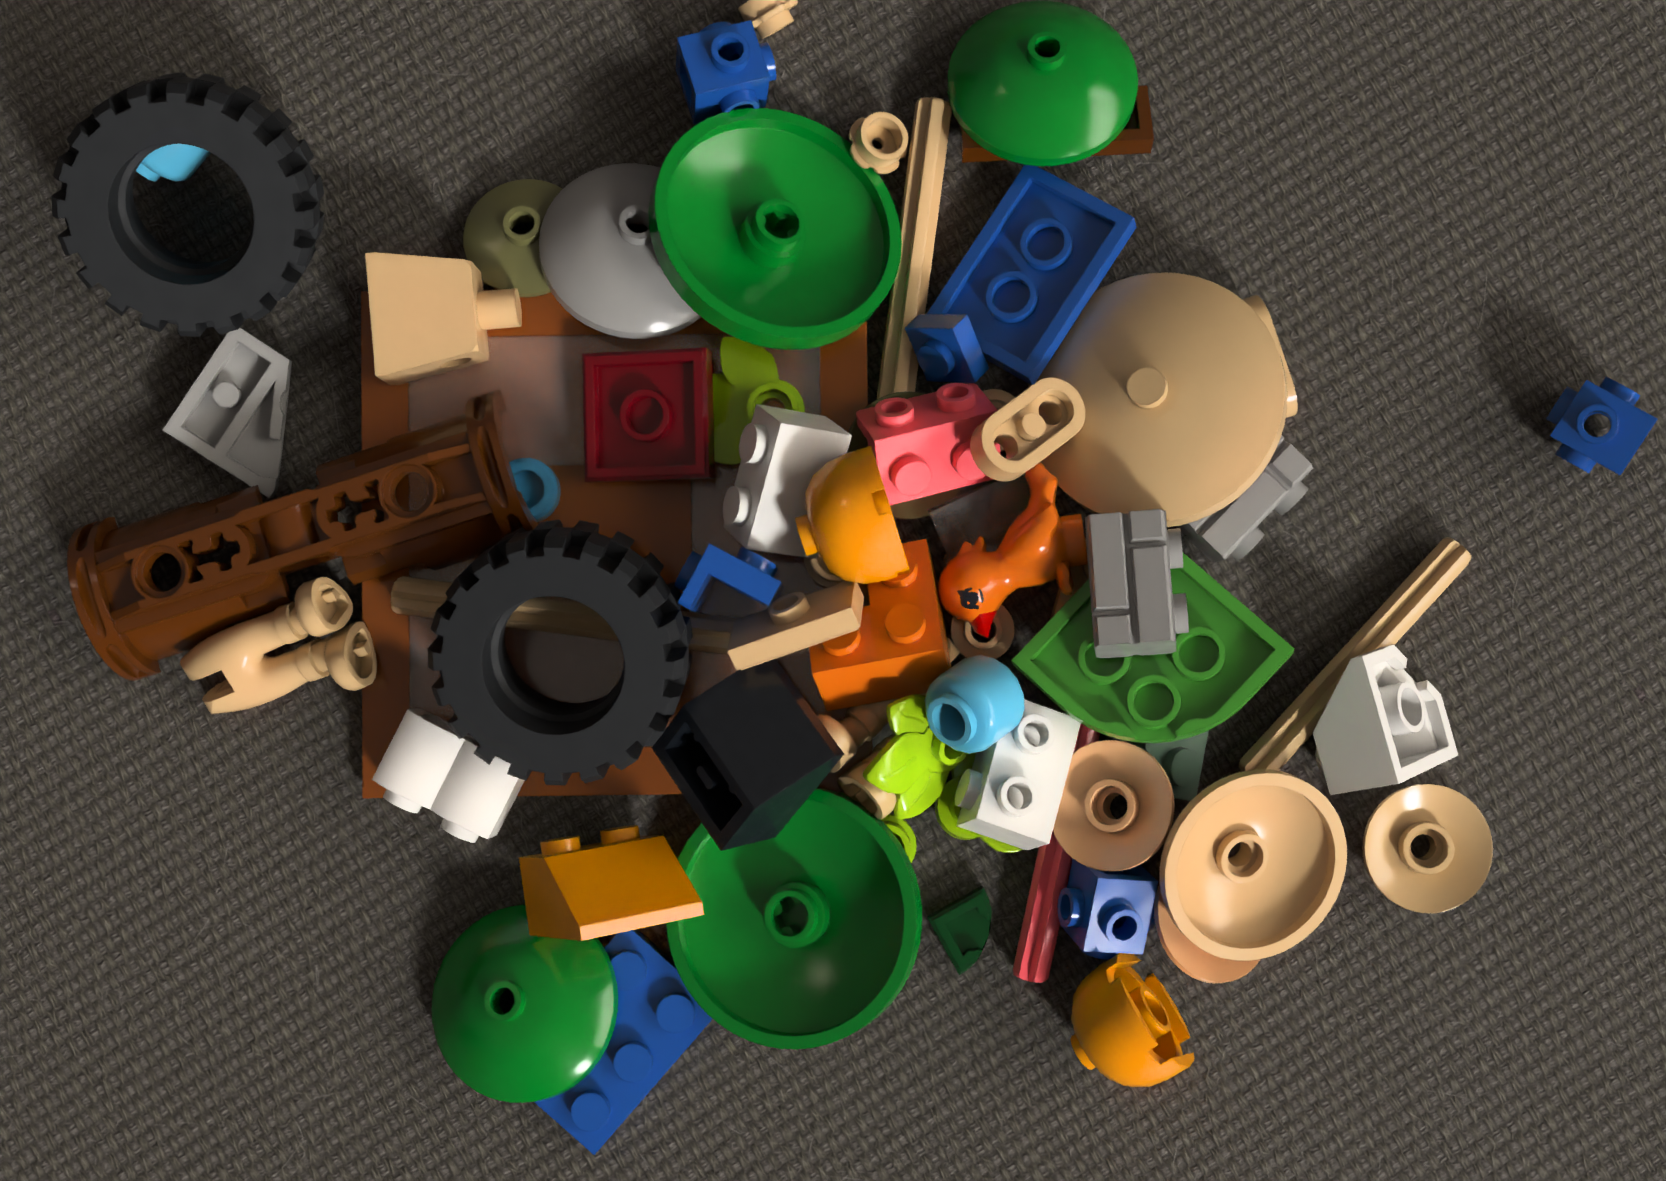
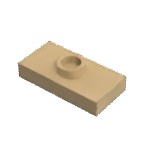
M844 581L808 595H804L802 592L789 593L775 600L768 609L735 620L727 653L736 671L739 669L742 671L859 630L864 603L863 593L858 583Z

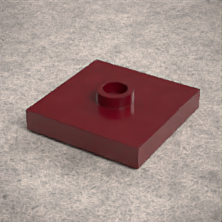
M685 348L582 354L585 482L607 483L715 479L712 350L708 348Z

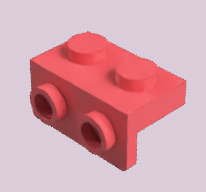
M950 383L941 386L936 392L908 399L900 397L888 398L878 402L875 407L856 412L857 426L866 437L868 446L872 447L890 505L994 480L986 476L977 467L970 449L974 430L998 411L977 384ZM994 442L997 451L1001 455L1000 444Z

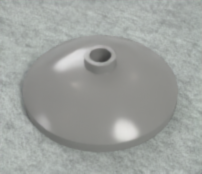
M622 163L589 171L570 182L559 192L547 209L541 225L539 260L544 279L551 293L574 318L608 335L630 339L656 338L680 331L701 318L671 286L661 269L651 242L648 217L649 201L660 167L638 163ZM630 224H641L646 226L648 230L643 233H635L627 226Z

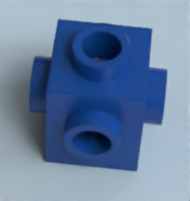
M751 20L736 24L716 22L704 27L698 33L677 37L676 72L693 124H698L709 117L723 112L766 107L769 82L776 80V66L769 44L767 42L759 44Z
M1608 377L1604 378L1600 386L1586 380L1579 392L1567 386L1546 420L1557 425L1550 435L1551 438L1561 443L1555 455L1587 473H1590L1597 463L1618 476L1622 474L1658 419L1634 406L1640 398L1639 394ZM1595 414L1607 417L1611 424L1609 432L1600 437L1591 436L1584 429L1585 421Z
M1072 859L1068 885L1061 890L1058 898L1057 912L1060 926L1079 946L1080 950L1091 957L1111 959L1118 953L1143 954L1147 933L1155 924L1154 903L1158 881L1141 864L1128 870L1111 872L1095 870Z

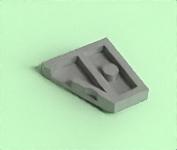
M242 328L228 332L163 428V431L249 486L258 485L260 493L268 498H273L279 486L292 361Z

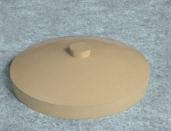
M1148 273L1131 276L1115 281L1095 291L1037 379L1039 381L1052 377L1068 382L1078 391L1085 406V421L1081 430L1041 461L1045 468L1057 477L1058 486L1072 500L1093 514L1116 512L1126 514L1130 511L1166 510L1167 527L1191 523L1210 516L1240 497L1256 481L1271 460L1280 441L1287 413L1288 390L1286 374L1275 341L1265 323L1244 300L1230 290L1206 279L1180 273ZM1039 410V415L1042 416L1046 424L1050 425L1048 415L1044 411Z

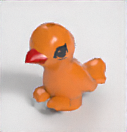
M1041 462L1025 473L1030 489L1027 507L1008 527L996 551L986 552V542L983 536H978L974 545L965 541L957 555L944 567L937 585L938 597L945 611L959 620L969 622L977 634L986 638L989 637L997 610L1009 594L1018 588L1043 585L1056 579L1064 595H1072L1074 585L1070 567L1087 565L1086 543L1081 514L1059 516L1055 505L1058 480Z

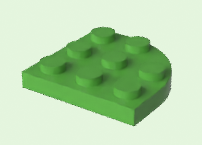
M1183 553V568L1170 569L1172 594L1186 593L1189 633L1176 634V652L1158 655L1096 658L1090 583L1088 579L1011 661L1013 666L1058 707L1084 726L1103 735L1137 743H1162L1193 737L1226 721L1237 713L1291 657L1295 648Z

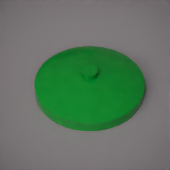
M768 108L736 109L717 114L696 124L673 145L653 184L648 210L649 231L656 258L671 286L708 323L737 339L754 345L773 349L803 350L836 342L857 330L871 317L890 291L898 272L902 247L901 228L893 199L880 175L874 172V169L871 167L868 169L860 167L850 154L852 144L828 127L809 118L783 110Z
M817 787L775 838L720 851L701 823L686 842L678 857V861L702 900L704 915L666 923L667 938L674 964L685 987L698 1005L719 1025L741 1038L767 1047L779 1049L815 1048L841 1040L867 1026L880 1016L900 993L915 963L921 940L922 903L920 890L912 864L901 843L887 825L871 814L865 806L838 792Z

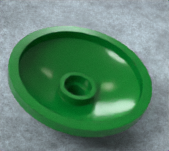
M1055 1L1019 2L999 8L979 19L962 35L956 44L950 59L947 78V91L951 109L958 123L969 137L982 148L996 156L1015 163L1031 166L1065 165L1088 158L1104 149L1117 138L1128 123L1134 109L1138 90V73L1135 60L1120 34L1095 14L1080 7ZM1040 55H1049L1052 57H1042Z
M525 905L511 906L492 912L468 927L453 943L442 961L432 994L431 1010L434 1034L439 1049L449 1067L458 1078L476 1092L495 1100L510 1103L537 1102L555 1097L583 1080L599 1062L610 1042L618 1012V987L611 960L598 938L577 941L530 936ZM510 989L514 994L515 1002L513 1008L508 1013H504L500 1007V998L506 990Z

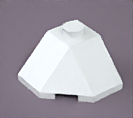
M1394 644L1350 659L1313 731L1316 744L1315 756L1317 766L1325 776L1330 795L1400 784L1458 756L1441 694L1428 680L1421 682L1413 680L1404 670L1407 665V658Z

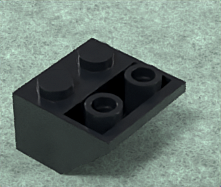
M776 659L742 671L739 669L683 705L652 747L720 851L775 838L844 755Z

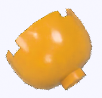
M868 446L851 451L827 462L812 476L805 491L807 514L795 518L806 556L819 553L831 573L844 581L861 584L886 581L910 572L872 447Z
M1118 953L1100 964L1086 976L1074 993L1071 1021L1075 1034L1071 1036L1070 1041L1076 1056L1087 1069L1093 1070L1097 1068L1109 1080L1124 1086L1150 1087L1170 1079L1191 1066L1194 1062V1052L1183 1055L1180 1046L1182 1042L1190 1038V1035L1176 1004L1154 973L1147 976L1144 982L1140 975L1131 968V966L1141 960L1134 954Z

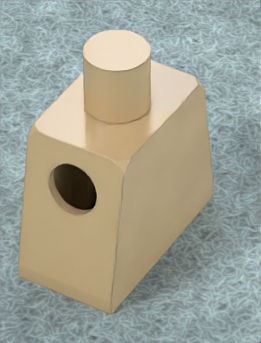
M378 252L365 253L375 376L389 385H400L483 363L489 360L487 330L522 326V309L518 289L484 291L481 271L472 261Z

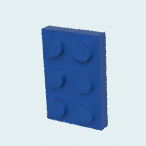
M1024 165L927 314H967L985 359L1026 383L1033 385L1137 228L1135 219L1131 215L1037 166Z
M638 929L617 933L605 946L615 972L618 987L616 1024L607 1049L593 1070L574 1087L555 1097L535 1102L593 1155L598 1152L712 1020L685 987L674 961Z

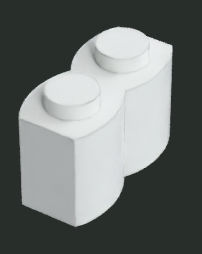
M420 708L407 709L372 778L373 781L386 788L383 798L391 804L412 813H418L422 806L430 809L444 818L440 825L443 830L464 841L475 843L479 836L486 839L496 836L525 780L508 775L507 772L511 764L497 756L494 757L490 765L476 756L474 751L479 743L469 733L463 738L458 739L447 724L448 721Z

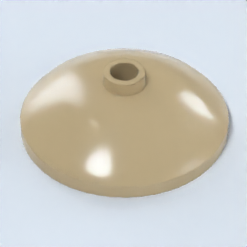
M1255 769L1224 777L1195 796L1182 810L1169 831L1160 862V888L1166 910L1173 923L1183 935L1197 947L1214 956L1236 961H1251L1282 953L1311 934L1327 916L1338 897L1347 865V844L1344 828L1335 808L1329 800L1315 787L1295 775L1272 769ZM1240 842V849L1237 854L1228 858L1230 850Z

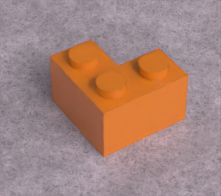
M926 539L902 543L910 572L886 581L867 584L870 605L863 606L859 630L809 647L812 675L827 711L892 700L912 694L927 693L929 685L939 675L951 668L942 606L938 597V580Z

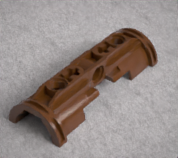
M497 389L468 399L465 414L392 437L387 443L317 465L316 475L319 485L314 490L305 489L263 503L259 487L256 485L201 504L200 502H194L121 527L117 526L115 517H108L77 528L72 534L68 545V578L78 616L95 650L116 674L124 679L136 681L161 673L158 660L191 650L206 638L234 626L235 623L272 612L281 605L293 602L285 576L287 574L342 557L347 577L354 585L423 562L428 568L436 571L478 557L489 546L492 547L498 543L506 534L521 527L526 531L533 530L539 523L531 514L521 492L517 489L502 440V414L507 409L501 390ZM418 473L426 480L429 495L421 508L415 511H406L399 505L396 499V487L404 476ZM377 484H378V494H377L376 491L373 489V487H374L375 485H377ZM346 496L350 501L367 503L379 499L383 509L389 515V519L384 521V511L372 509L355 516L356 528H353L350 523L338 522V512L346 508L344 499ZM223 537L228 542H237L239 544L240 553L231 557L232 568L229 563L209 562L201 565L196 554L208 555L223 549ZM166 553L173 555L181 566V578L178 584L169 591L159 589L153 582L151 574L152 566L156 559Z

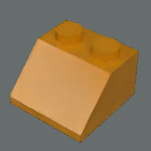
M638 825L601 830L600 843L583 846L580 844L579 836L541 841L540 854L519 857L530 936L584 941L704 915L702 900L664 835L640 836Z

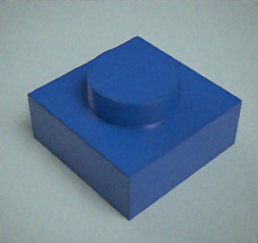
M919 314L905 327L918 363L927 381L975 383L989 369L967 314Z

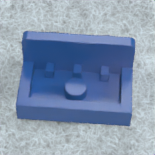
M710 543L703 556L694 551L691 552L674 584L675 587L683 591L678 604L696 613H699L716 580L766 607H769L780 597L784 586L781 581L774 578L778 568L773 562L742 546L736 557Z

